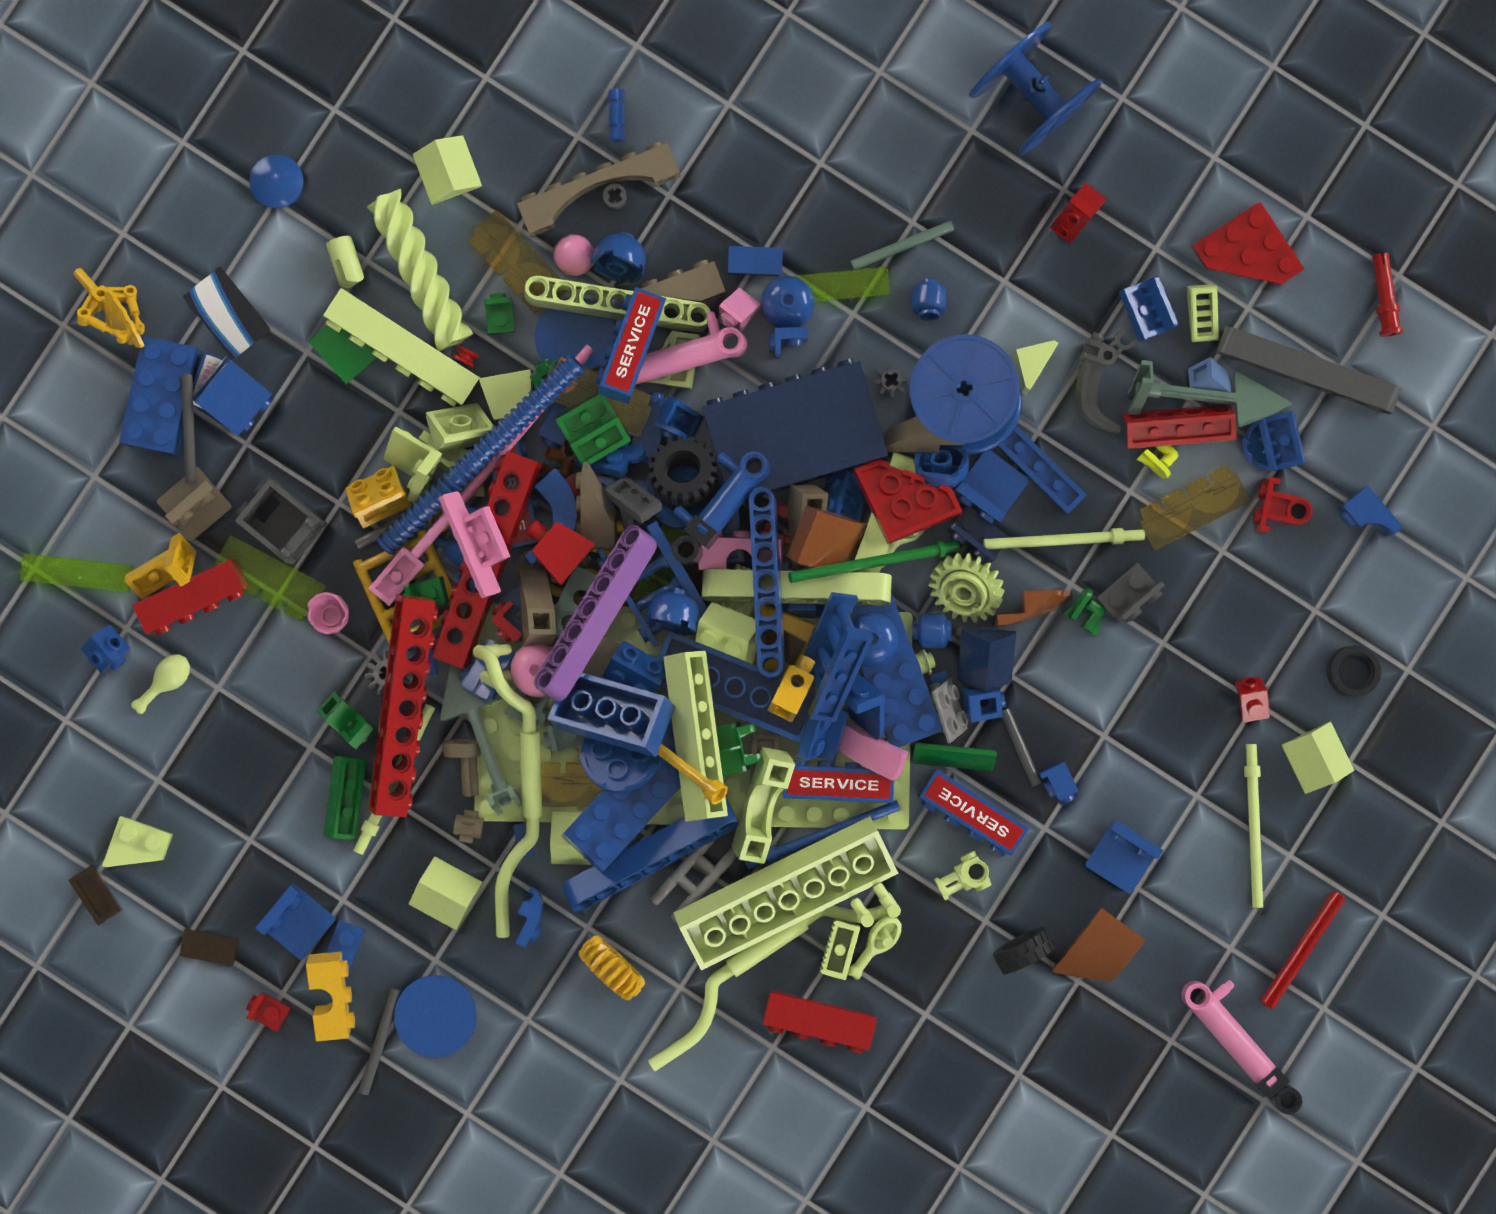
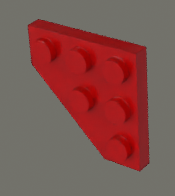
M1261 202L1191 246L1206 270L1230 273L1234 276L1282 285L1304 270V267Z
M875 460L855 468L853 471L887 544L957 517L963 512L951 487L940 485L939 488H936L925 482L924 476L906 469L904 471L890 466L888 462L883 460Z

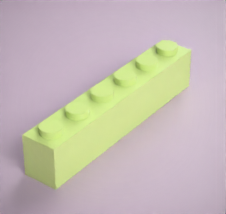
M340 288L323 315L328 319L325 323L327 326L338 333L341 329L351 334L348 338L360 347L366 344L373 348L372 355L383 362L390 359L397 364L395 367L397 371L407 377L410 374L420 379L418 382L420 386L430 392L435 388L443 394L441 399L453 407L457 403L461 406L463 405L480 378L342 288Z
M706 651L683 652L664 656L669 701L675 706L671 718L676 755L707 779L719 780L723 783ZM679 771L685 822L728 816L725 797L718 804H712L704 798L702 788Z

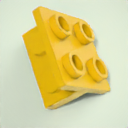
M395 466L382 468L374 475L363 480H356L345 488L352 513L355 518H358L362 528H366L412 506V503L407 500L408 495L399 479Z

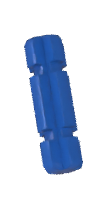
M613 88L608 91V101H611V104H609V126L612 127V130H609V140L612 142L625 140V129H622V126H625V106L622 103L624 100V90L620 88Z

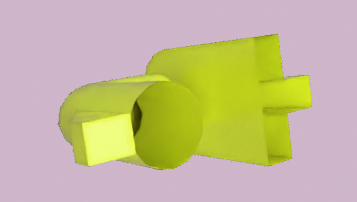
M1172 445L1156 446L1164 455L1159 460L1146 449L1137 460L1147 465L1160 478L1167 479L1171 474L1168 468L1178 458L1177 450Z

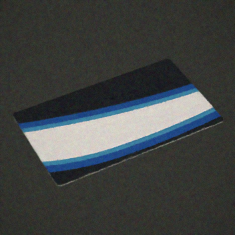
M221 267L217 268L183 295L186 302L232 359H235L270 331L269 326Z

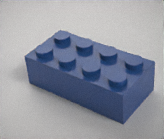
M142 336L144 347L139 349L119 442L127 446L179 456L183 437L181 374H192L194 382L201 350L193 346Z
M581 673L567 697L562 701H554L548 720L559 730L656 757L675 706L663 695Z

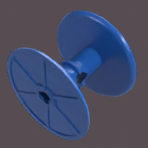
M1050 21L1039 26L1003 56L978 81L968 95L970 98H976L1006 76L1023 95L1022 101L1028 100L1044 118L1045 122L1021 146V155L1026 154L1048 137L1078 110L1103 83L1101 79L1092 81L1066 102L1049 84V76L1043 77L1026 58L1051 30Z
M976 335L950 336L928 348L914 367L910 380V398L916 416L934 435L947 441L965 443V445H962V448L965 451L967 450L968 455L983 453L997 447L998 444L1008 438L1017 425L1022 409V393L1018 373L1009 355L996 343Z

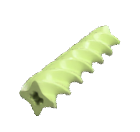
M398 189L389 194L378 196L367 208L374 214L375 225L382 236L386 238L387 249L394 260L398 262L399 273L405 283L410 286L411 297L416 306L422 310L423 321L428 330L434 334L435 345L440 352L461 344L466 338L473 335V332L467 325L461 322V308L455 301L449 298V284L442 276L437 274L438 265L436 258L430 252L424 250L425 236L421 230L412 226L413 212L408 205L400 202L401 189Z

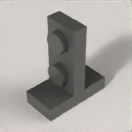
M626 475L623 479H619L604 489L606 498L620 507L624 531L632 525H637L643 531H646L648 528L644 522L662 510L660 500Z

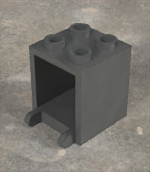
M269 478L267 482L263 480L253 491L255 496L250 503L246 501L240 506L236 512L238 517L235 522L283 561L294 565L328 523L282 485ZM274 497L281 503L263 523L256 517L271 498Z

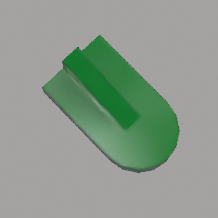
M1085 588L1075 602L1063 613L1068 618L1076 620L1085 607L1090 611V614L1081 627L1097 636L1100 620L1105 613V608L1091 598L1093 591L1090 588Z

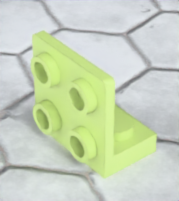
M395 427L391 432L383 459L412 476L407 485V488L410 489L407 500L413 503L415 500L419 501V497L424 495L425 491L432 484L442 453L433 446L416 439L409 432Z

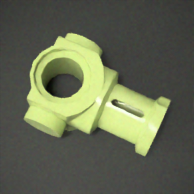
M975 851L960 857L962 862L954 867V872L941 879L938 877L934 879L945 901L949 899V895L961 889L968 891L975 888L979 892L992 885L988 877V866L979 859ZM973 864H980L983 868V874L977 879L971 878L968 873L970 866Z

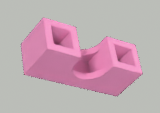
M721 530L719 533L720 537L709 550L702 545L703 556L699 561V570L728 569L729 555L736 549H743L752 556L750 531L734 530L732 535L722 534ZM761 531V535H766L770 531ZM778 536L780 571H782L784 536ZM763 550L759 554V561L764 563L770 561L773 556L772 551Z

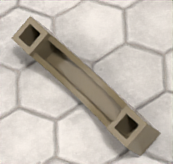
M653 143L646 147L647 151L637 155L636 152H631L621 157V162L613 165L611 162L604 163L596 167V172L588 175L586 172H582L571 178L572 181L562 185L561 182L548 186L546 188L547 191L537 195L536 192L523 196L521 198L522 202L517 203L530 237L556 228L554 222L565 208L580 196L598 187L626 180L654 182L655 187L680 178V171L669 144Z

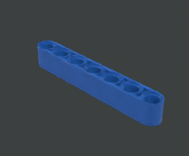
M758 487L749 496L757 665L764 677L775 680L779 679L785 672L777 502L769 489ZM762 495L769 496L770 501L766 507L759 508L756 506L758 497ZM761 523H770L771 530L768 534H758L757 529ZM763 550H771L773 553L771 560L766 563L760 562L759 554ZM765 577H772L774 579V585L769 590H763L760 587V583ZM773 604L776 608L774 615L769 618L763 617V607ZM767 632H775L777 634V640L773 645H765L763 642V637ZM770 659H776L779 664L778 669L773 673L765 671V664Z
M726 799L728 816L685 822L684 817L624 849L602 873L593 866L567 880L562 885V888L574 912L585 910L734 830L739 825V822L728 799Z

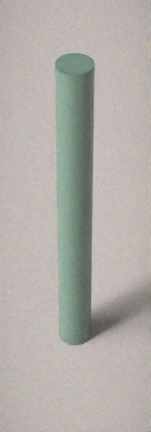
M950 220L850 261L853 270L855 271L954 231L953 224Z

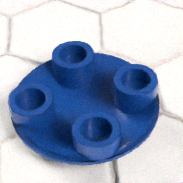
M275 154L266 156L255 164L250 174L249 183L251 192L258 202L270 208H283L298 201L303 189L304 179L300 167L294 160L284 155Z

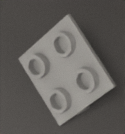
M948 678L941 685L940 682L931 684V690L929 691L932 701L936 705L935 708L938 711V716L944 730L941 732L945 733L948 744L968 729L967 715L961 709L959 703V690L956 685H953L951 678Z

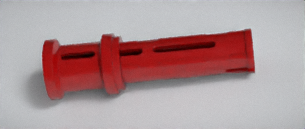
M1383 253V256L1381 254L1372 256L1379 298L1376 314L1380 315V337H1390L1404 333V329L1400 328L1398 313L1401 311L1399 303L1395 302L1389 253Z

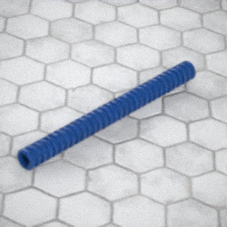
M567 355L565 362L561 361L559 367L555 366L553 368L554 372H549L547 374L548 378L541 380V385L537 384L534 391L530 390L528 392L529 396H524L522 398L523 402L516 404V409L512 408L510 414L506 413L504 415L505 419H500L498 421L499 425L492 427L493 431H488L486 437H481L479 439L480 443L473 445L474 449L470 448L467 451V455H462V460H457L455 462L456 466L449 468L450 472H445L443 478H438V483H433L431 485L432 489L425 491V496L421 495L419 501L415 500L413 507L409 506L407 513L403 512L401 514V519L397 518L395 524L391 523L389 525V530L385 529L383 531V536L379 535L377 537L381 548L388 554L394 555L396 549L402 547V543L406 544L408 537L412 538L414 536V531L418 532L420 526L426 525V520L430 521L432 519V514L436 515L438 513V508L442 509L439 500L440 496L456 491L460 492L463 489L462 486H466L469 483V479L473 480L475 478V473L479 474L481 472L480 468H485L487 462L491 463L493 461V456L497 457L499 455V450L503 451L505 449V444L509 445L511 439L517 438V433L521 434L523 432V427L527 428L530 425V421H535L536 415L540 416L542 414V409L546 410L548 408V403L552 404L554 398H559V393H564L566 391L565 387L572 385V380L576 381L579 378V374L583 375L585 373L584 367L573 356Z

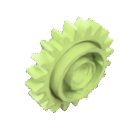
M956 553L954 559L948 555L944 562L939 561L936 568H934L930 576L932 579L929 586L933 588L930 595L938 597L935 605H945L943 613L949 610L953 612V619L961 615L963 622H966L970 616L972 621L977 623L979 617L987 620L989 614L994 615L997 608L1000 607L1003 601L1002 596L1005 592L1001 588L1003 580L996 579L998 571H989L991 563L981 565V557H978L976 561H972L969 553L965 559H962L961 555Z

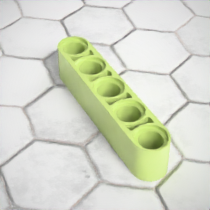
M898 452L893 453L889 462L890 466L916 473L914 458ZM872 512L855 560L887 554L890 544H887ZM882 566L855 572L879 573Z

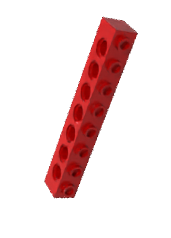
M507 451L506 455H502L499 459L497 470L500 472L497 480L492 481L488 489L487 496L490 499L487 506L491 509L510 554L543 463ZM515 474L519 479V484L515 489L511 490L507 485V480L511 475ZM503 500H506L510 506L506 515H501L498 511V505ZM508 558L491 566L498 584ZM463 560L459 573L462 574L459 584L456 583L452 588L450 599H453L450 609H446L441 618V624L443 625L441 634L435 636L434 644L431 648L434 651L433 658L462 669L470 664L473 649L477 645L494 595L481 598L479 592L475 593L471 590L470 581L473 578ZM464 603H468L472 608V613L468 618L463 617L460 611ZM456 628L463 635L461 642L458 644L454 643L451 638L452 631Z
M396 594L368 810L374 815L407 817V811L412 807L413 799L410 789L411 783H414L416 778V768L413 766L415 756H418L420 749L417 736L418 729H421L423 725L421 706L427 697V689L424 686L425 676H428L430 672L428 654L429 649L434 644V634L431 631L432 624L436 621L438 614L435 601L427 597ZM415 619H419V628L416 631L411 632V622ZM415 646L416 654L414 657L407 659V650ZM412 673L413 679L411 683L404 686V676ZM408 700V709L405 712H400V704ZM405 727V735L401 739H396L397 730ZM401 754L402 760L400 764L392 766L393 758ZM394 781H398L397 790L389 793V785Z

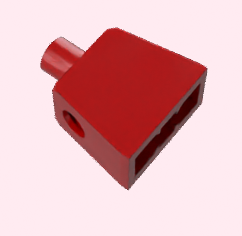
M536 520L526 531L528 535L538 542L531 553L559 585L566 580L595 545L590 540L559 522H556L548 530Z

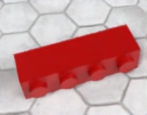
M233 558L191 577L190 582L183 586L176 584L132 606L146 635L155 632L156 636L171 630L169 624L179 620L180 625L195 619L194 613L203 609L204 613H208L220 607L218 602L225 598L231 602L244 596L242 590L249 588V585L236 558Z
M770 990L763 1018V1025L768 1026V1031L783 1034V1030L794 1032L793 1036L796 1038L809 1040L810 1036L820 1038L821 1044L836 1047L837 1043L847 1045V1050L856 1053H862L863 1049L870 1050L877 1017L874 1015Z

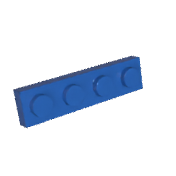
M1015 426L1006 440L998 444L997 447L1066 514H1069L1087 495L1018 426Z

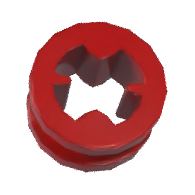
M457 345V353L452 354L451 357L473 368V361L478 359L479 355Z

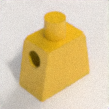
M800 655L795 666L789 665L767 711L792 723L815 678L810 674L815 664L813 659ZM791 682H798L800 687H794Z

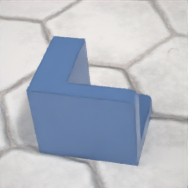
M1211 357L1188 368L1190 388L1231 392L1229 373Z

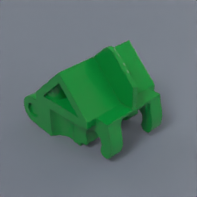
M738 721L716 727L723 776L747 771L750 769L751 764L763 761L761 753L744 754L741 742L742 737L756 732L754 724L741 726Z

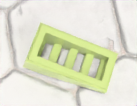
M1213 284L1187 286L1191 342L1219 340L1217 286ZM1208 294L1209 299H1196V295ZM1209 305L1210 310H1197V306ZM1210 316V321L1197 322V317ZM1211 327V332L1197 333V328Z

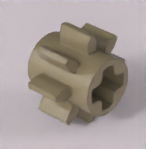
M466 809L464 810V815H456L453 834L460 835V842L472 844L474 838L481 839L484 819L477 818L478 811Z

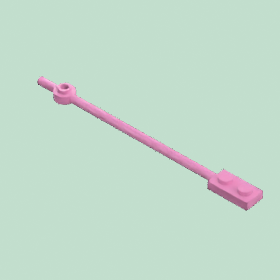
M586 344L575 358L583 366L595 350ZM572 380V383L577 385L578 382ZM566 386L565 392L573 390L576 386ZM530 421V425L527 428L523 427V432L521 434L517 433V438L511 439L509 445L505 444V449L503 451L499 450V455L497 457L493 456V461L491 463L487 462V466L481 468V472L476 474L475 478L466 485L460 493L464 504L494 471L500 457L506 455L507 451H511L535 421ZM443 513L411 551L403 547L368 588L388 606L396 599V594L399 595L402 592L404 585H407L425 565L419 558L449 524L446 515Z

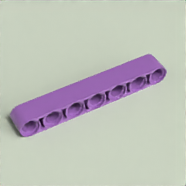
M637 525L629 526L622 533L535 677V688L554 701H562L570 693L657 548L656 540Z

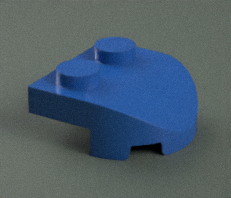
M1294 411L1272 415L1250 424L1251 426L1243 436L1242 448L1246 459L1261 470L1276 471L1306 464Z
M533 887L529 889L527 894L532 899L527 898L526 901H523L518 911V914L526 917L527 920L517 938L516 944L525 948L529 943L534 944L543 928L538 924L543 915L544 902L540 892Z

